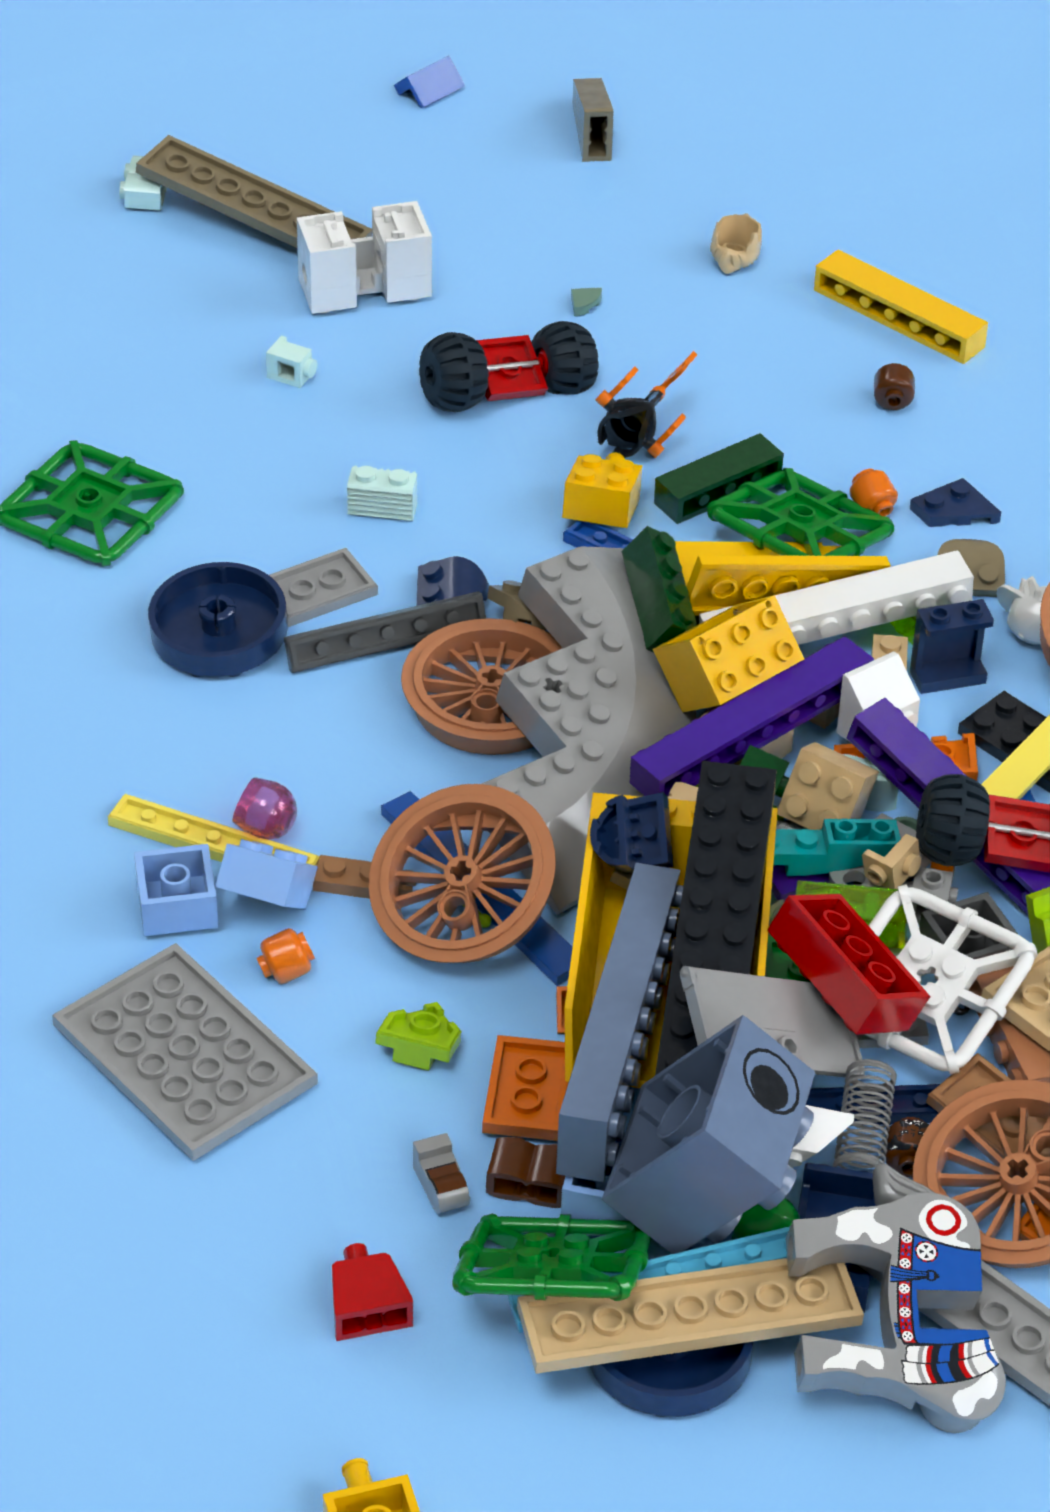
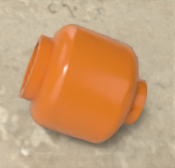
M871 468L859 472L852 480L849 494L854 502L884 517L893 511V506L898 499V492L884 471Z
M291 928L264 939L260 944L263 955L256 958L265 978L273 975L279 984H286L308 973L311 970L310 961L315 959L303 932L297 934Z

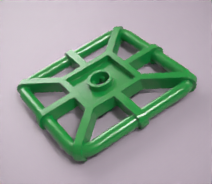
M77 440L69 441L68 445L59 449L38 470L29 472L25 476V482L0 504V525L38 540L46 548L60 549L89 562L101 563L102 567L110 566L112 561H115L125 553L143 534L147 535L154 529V523L184 494V488L180 480L139 465L131 457L125 456L122 458L94 446L78 443ZM82 456L109 466L111 469L105 475L85 468ZM69 458L73 460L76 471L65 481L50 476ZM132 475L149 483L127 485L120 482V480L124 476L129 477ZM44 489L51 492L46 499L22 502L33 491ZM163 496L146 514L127 507V505L135 500ZM50 514L59 518L47 530L19 519ZM114 518L133 525L108 549L103 529ZM74 524L92 531L98 550L62 535Z
M783 468L782 471L774 472L755 482H745L739 486L738 490L710 502L707 506L709 519L719 522L753 540V545L761 549L766 547L779 555L821 556L817 541L825 537L841 545V547L823 556H860L866 548L884 540L894 532V524L890 518L861 507L856 502L848 499L846 493L840 490L833 491L794 472L793 468ZM779 484L786 489V492L779 496L769 491V489ZM800 489H802V490H804V491H806V492H808V493H810V494H812V495H814V496H816V497H818V498H820V499L818 500V499L814 498L813 496H811V495H809V494H807V493L801 491ZM754 500V501H756V502H758V503H760V504L741 503V502H743V501H744V502H751V501ZM739 518L760 520L766 523V525L758 529ZM842 528L870 532L858 537ZM784 533L793 537V540L797 543L804 544L806 553L776 537Z
M492 1213L481 1217L470 1239L461 1246L459 1250L460 1260L453 1273L452 1286L456 1292L464 1296L476 1293L534 1296L535 1300L546 1301L548 1296L610 1298L614 1301H621L629 1298L631 1291L636 1286L640 1272L647 1266L649 1258L647 1250L651 1237L627 1220L572 1219L571 1214H560L559 1218L498 1217ZM547 1234H555V1237H548ZM587 1235H589V1236H600V1237H596V1238L591 1239V1238H589ZM488 1239L507 1249L484 1248V1245ZM627 1249V1250L625 1251V1253H614V1252H618V1251ZM474 1267L490 1268L476 1273L473 1272ZM602 1272H622V1274L610 1277Z

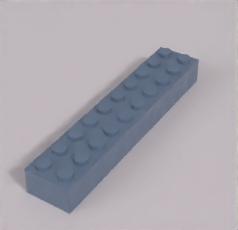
M642 863L635 864L559 1112L556 1174L604 1182L608 1166L613 1167L619 1151V1143L615 1141L616 1139L623 1140L626 1129L627 1116H624L623 1113H630L633 1105L634 1089H631V1086L638 1087L642 1063H638V1061H645L647 1056L649 1037L645 1036L646 1034L653 1035L656 1012L652 1011L653 1009L660 1010L663 996V987H660V985H667L670 963L667 960L672 961L674 937H676L679 919L678 908L681 905L683 885H680V869Z

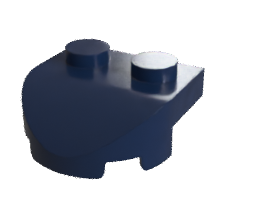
M453 556L438 561H430L418 566L416 606L477 591L482 593L483 601H486L488 599L489 583L482 570L467 558Z
M663 792L633 799H627L623 795L616 796L606 802L607 808L604 809L599 818L593 819L590 828L592 847L595 853L615 870L625 874H633L636 863L667 868L674 867L668 796Z

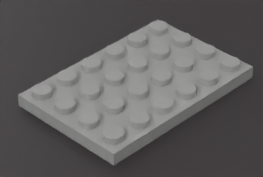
M177 943L52 1015L53 1025L192 1161L318 1084L317 1073Z

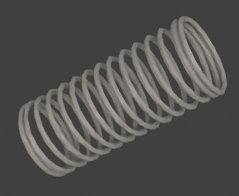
M861 1059L847 1066L840 1112L852 1114L850 1112L852 1110L860 1112L859 1114H854V1118L860 1121H854L851 1125L861 1129H850L847 1127L846 1130L848 1131H843L838 1135L833 1167L840 1166L841 1168L848 1169L841 1164L843 1162L859 1168H875L878 1164L885 1163L888 1132L890 1129L889 1124L892 1114L891 1109L894 1099L893 1094L897 1077L895 1070L888 1064L873 1059ZM859 1066H874L886 1070L883 1071L876 1068H860L850 1072L853 1068ZM862 1071H873L885 1074L891 1080L887 1081L884 1078L871 1075L854 1078L852 1075ZM858 1079H875L885 1083H864ZM858 1087L864 1091H855L853 1088ZM885 1091H886V1092L888 1093V1095H884V1094H881V1093H878V1092H885ZM864 1094H872V1095H877V1096H868V1095H864ZM858 1095L862 1098L855 1099L852 1096ZM885 1099L887 1100V1102L883 1103L878 1100ZM862 1101L874 1102V1103H877V1104H869V1103H865V1102H862ZM856 1102L863 1106H852L851 1103ZM883 1106H884V1107L886 1108V1110H881V1109H878V1108H875V1107H883ZM883 1114L886 1117L881 1118L875 1115ZM877 1122H883L884 1125L880 1126V1125L875 1124V1123H877ZM879 1129H881V1130L883 1131V1133H878V1132H875V1131H872V1130H879ZM853 1133L857 1135V1137H850L847 1134ZM880 1137L882 1140L878 1141L872 1138ZM853 1141L858 1144L849 1145L846 1142ZM869 1145H879L881 1148L877 1149ZM850 1148L858 1152H847L845 1149ZM877 1152L880 1154V1156H874L868 1153ZM851 1161L864 1162L870 1165H861Z

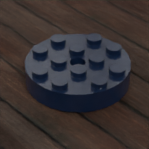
M212 562L182 570L160 585L152 596L148 608L151 640L156 652L172 667L189 673L194 677L239 676L243 672L251 670L270 659L282 646L288 630L286 601L279 584L265 572L240 563Z
M754 1341L592 1365L590 1369L595 1379L608 1394L634 1410L657 1417L689 1416L708 1411L720 1405L741 1387L750 1370Z

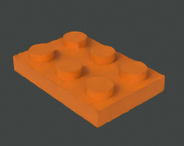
M497 1035L482 1122V1133L558 1141L559 1112L569 1083L565 1081V1042Z

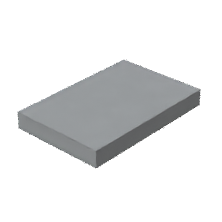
M347 548L269 575L279 584L284 593L288 627L378 595V585Z

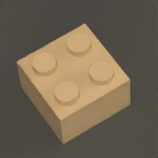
M813 742L800 749L778 806L777 814L810 830H822L824 819H861L879 771L817 742Z

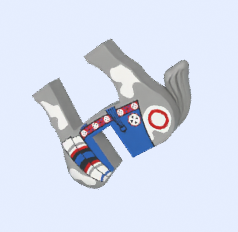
M881 1163L873 1170L874 1202L877 1206L853 1207L828 1217L793 1220L786 1236L788 1276L801 1277L818 1267L833 1263H854L882 1272L880 1324L884 1347L802 1335L794 1352L797 1392L838 1389L856 1395L883 1397L895 1401L912 1410L915 1402H917L924 1417L936 1428L950 1433L966 1432L975 1427L980 1420L989 1417L1000 1405L1006 1386L1004 1369L987 1330L920 1328L918 1308L974 1309L982 1293L979 1226L972 1213L960 1202L948 1196L935 1193L928 1187L903 1176L889 1165Z

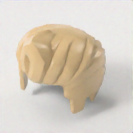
M748 213L724 216L719 222H716L711 239L710 252L725 274L748 267L757 260L762 245L761 224Z

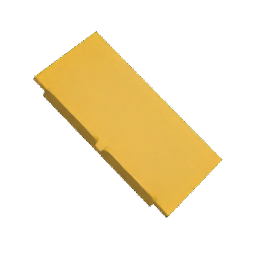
M675 541L676 551L682 566L683 577L689 591V599L695 616L891 566L887 556H823L841 546H823L822 542H817L821 556L779 555L766 547L761 549L753 545V542ZM785 542L806 553L804 544Z

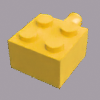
M617 452L608 454L606 459H602L594 454L578 455L565 481L562 518L627 528L639 503L643 465H637L630 460H625L624 456Z
M363 1458L349 1460L342 1466V1475L345 1477L348 1488L323 1494V1512H420L408 1474L373 1482L368 1462Z

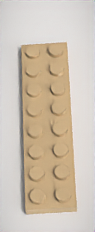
M787 1258L638 1279L629 1298L621 1301H614L610 1298L548 1296L546 1301L535 1300L534 1296H521L517 1299L518 1314L536 1374L860 1326L864 1317L845 1263L824 1265L809 1271L801 1277L788 1276Z

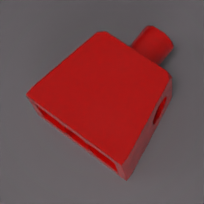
M354 1243L347 1246L343 1251L345 1260L336 1261L332 1264L336 1341L413 1327V1299L391 1256L387 1253L369 1255L366 1245L362 1243Z

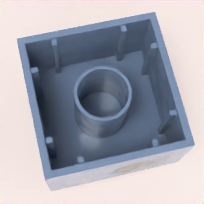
M744 1015L740 1016L642 1084L602 1200L672 1254L683 1252L705 1237L712 1243L721 1242L734 1230L745 1211L756 1204L765 1210H770L776 1207L792 1189L797 1173L796 1170L788 1165L793 1147L804 1138L813 1123L814 1113L806 1107V1103L816 1072Z

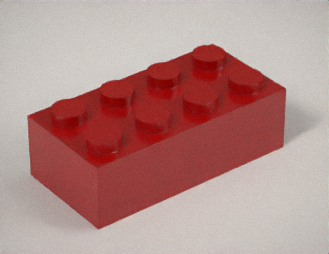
M841 894L789 895L767 929L776 940L779 949L788 954L799 967L802 976L812 982L821 993L822 999L835 1009L844 1020L845 1026L856 1035L908 1031L931 997Z

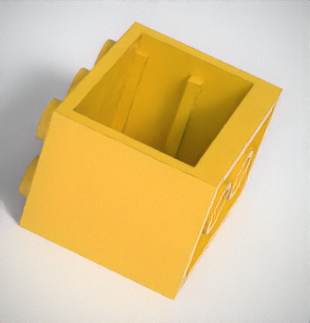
M775 595L734 605L653 649L682 713L722 705L804 660Z

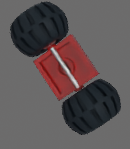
M558 321L546 325L536 333L532 342L529 335L475 340L463 333L447 332L430 340L424 346L419 360L420 383L425 397L433 406L449 412L467 410L479 403L484 395L487 401L541 396L546 391L553 394H560L562 392L578 394L594 385L599 368L598 351L594 338L583 326L568 321Z
M961 774L943 775L932 779L924 789L919 806L916 838L919 841L920 852L929 860L943 866H960L974 861L980 854L984 844V862L1050 873V804L990 795L985 787L976 780Z

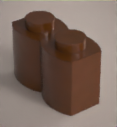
M519 1137L496 1138L486 1176V1193L504 1200H526L539 1206L561 1208L562 1187L566 1176L556 1174L557 1144L534 1145Z

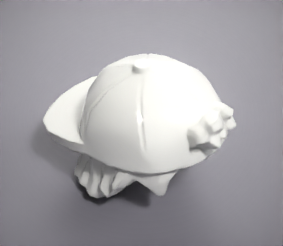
M1034 576L1027 580L1021 578L1019 590L1009 585H1001L997 589L996 594L1000 605L1008 612L1007 623L1011 631L1026 643L1041 645L1040 607L1047 586L1039 587Z

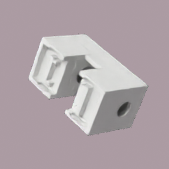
M417 201L372 207V236L350 239L343 222L342 211L297 217L298 278L312 314L356 308L357 295L383 292L387 303L432 297V235Z

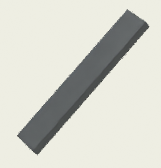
M477 591L284 637L289 670L292 673L419 643L429 634L445 626L467 620L486 619L483 595Z

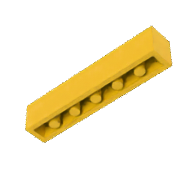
M839 249L816 265L814 291L931 349L965 364L985 348L988 322Z

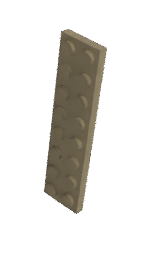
M167 135L136 163L137 174L297 248V217L335 212L171 135ZM343 216V222L350 239L372 236L371 228Z

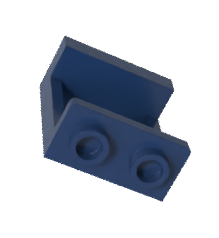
M984 599L917 609L910 674L920 694L986 684L988 673L981 662L985 628L993 627L994 618Z

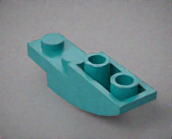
M824 819L822 830L776 829L773 865H784L786 876L825 874L862 866V854L867 849L885 857L900 841L901 837L897 820Z

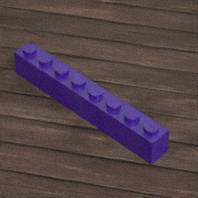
M846 636L825 645L821 650L804 658L799 663L747 690L731 701L719 705L715 710L701 718L694 719L690 724L672 734L666 735L662 740L648 748L638 751L631 757L629 783L644 796L661 792L669 796V792L675 782L696 786L699 784L702 761L734 764L744 757L749 745L760 749L840 702L843 674L874 661V658Z
M886 697L854 717L846 738L918 808L924 789L932 779L948 774L966 776L950 757L939 750L929 740L928 736L904 716L903 712L895 707ZM984 844L980 854L973 861L1027 915L1028 910L1025 896L1050 887L1049 872L984 862Z

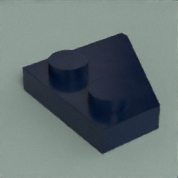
M964 478L914 497L910 501V510L929 527H942L950 524L957 526L970 525L971 519L988 518L990 524H997L1001 520L1002 512Z

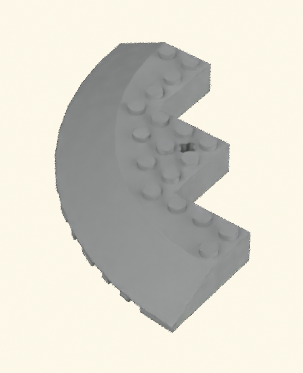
M580 546L526 568L518 597L563 649L505 672L495 700L542 755V758L482 784L500 787L515 793L531 804L545 821L553 839L556 856L555 876L547 904L557 915L577 905L579 901L593 792L644 796L629 783L631 757L638 751L648 748L662 740L666 735L678 731L696 719V710L682 713L655 654L646 650L641 624L621 552L624 548ZM505 833L498 844L500 847H503L517 835ZM530 842L509 856L510 859L513 861L532 855ZM533 867L520 870L527 879H531Z

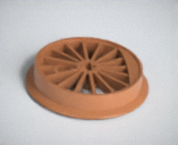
M488 618L454 623L429 634L410 651L402 668V689L420 723L432 736L441 742L459 750L477 754L499 755L520 752L534 746L514 722L506 723L503 714L505 712L495 701L503 675L507 671L563 648L549 632L519 621ZM467 661H476L479 671L472 667ZM451 662L459 671L449 668L444 664ZM486 662H493L495 665L487 666ZM502 664L510 665L506 670L502 668ZM431 675H434V676L439 677V678H441V679H443V680L431 679V678H429V677H430ZM427 692L438 694L428 695Z
M463 784L433 792L403 811L386 830L376 848L369 872V897L374 915L380 927L396 945L419 958L443 963H467L496 956L519 942L533 928L545 908L552 889L556 868L553 839L545 821L536 809L526 800L506 789L485 784ZM453 830L458 856L453 858L434 832ZM461 830H472L467 856ZM483 831H492L479 852ZM505 833L517 835L493 853ZM426 836H430L449 862L445 865L414 848ZM530 842L532 855L500 864ZM413 857L444 874L407 872L402 870L407 859ZM533 867L531 879L500 878L501 876ZM400 882L436 884L399 896L398 894ZM492 888L527 891L522 901L518 902ZM482 893L513 908V913L502 921L483 897ZM435 897L408 919L404 920L401 912L402 907ZM476 898H478L498 924V926L485 933L482 931ZM458 906H465L461 915L451 917ZM438 911L439 915L426 935L414 929ZM445 925L452 929L450 940L437 939ZM473 925L475 937L461 940V931Z
M1008 1080L991 1083L969 1091L947 1105L933 1119L919 1142L913 1165V1181L928 1187L935 1193L945 1196L948 1195L942 1186L981 1187L951 1197L965 1207L987 1200L972 1212L977 1224L1000 1206L986 1234L980 1230L981 1260L985 1263L1007 1268H1031L1050 1264V1234L1045 1236L1032 1204L1033 1201L1050 1217V1203L1046 1200H1050V1157L1040 1155L1043 1149L1050 1148V1083L1035 1080ZM1020 1116L1018 1153L1011 1152L998 1119ZM1034 1116L1047 1119L1043 1129L1037 1131L1026 1146L1027 1118ZM991 1122L1006 1157L1003 1159L973 1130ZM963 1138H967L993 1164L957 1151L954 1148ZM950 1160L983 1174L942 1173L946 1161ZM1023 1202L1038 1235L1036 1239L1020 1241ZM1015 1203L1012 1241L995 1239Z

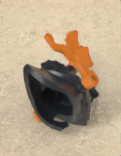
M692 351L660 386L653 387L645 399L623 398L617 401L613 399L638 372L635 366L609 393L604 390L595 399L607 411L606 416L598 426V443L602 445L607 439L608 445L616 447L612 452L620 453L624 458L635 455L642 447L653 458H656L665 449L661 444L680 426L686 416L682 413L655 440L653 438L656 431L655 406L664 398L665 389L686 370L687 366L698 354Z

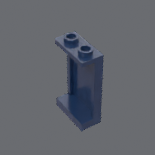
M805 1164L798 1206L800 1219L828 1217L853 1207L877 1206L874 1202L873 1173L832 1167L826 1164ZM845 1263L862 1311L865 1313L870 1274L854 1263Z

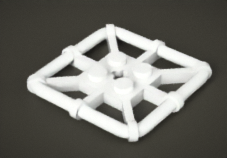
M907 884L898 886V891L893 892L886 899L868 926L879 937L899 907L903 906L911 938L896 958L920 985L922 983L921 977L925 974H934L935 979L938 980L936 983L928 982L925 986L921 985L931 997L917 1017L937 1027L945 1056L901 1036L902 1031L864 1035L877 1040V1045L886 1050L893 1048L933 1069L943 1072L949 1071L950 1075L959 1073V1068L964 1067L971 1060L995 1022L1001 1021L1007 1013L1005 1007L1031 970L1034 959L1038 955L1036 946L1022 936L978 916V912L972 908H960L922 889L908 888ZM912 902L958 923L944 945L920 933ZM971 930L1013 949L979 959H973L957 951ZM1014 966L992 999H985L968 991L978 975ZM962 1004L982 1015L958 1051L954 1053L946 1023L958 1005Z

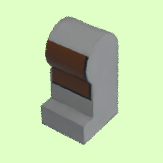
M444 1133L414 1141L413 1169L434 1211L439 1214L468 1206L470 1204V1196L467 1183L460 1172L459 1165L452 1152V1143L448 1134Z

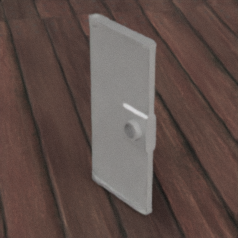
M683 966L680 970V979L698 1046L744 1015L814 1070L817 1075L846 1078L847 1066L854 1061L862 1059L856 1034L845 1026L844 1020L835 1009L822 999L821 993L812 982ZM864 1066L855 1067L850 1072L864 1068ZM865 1071L857 1072L852 1076L854 1078L857 1076H864Z

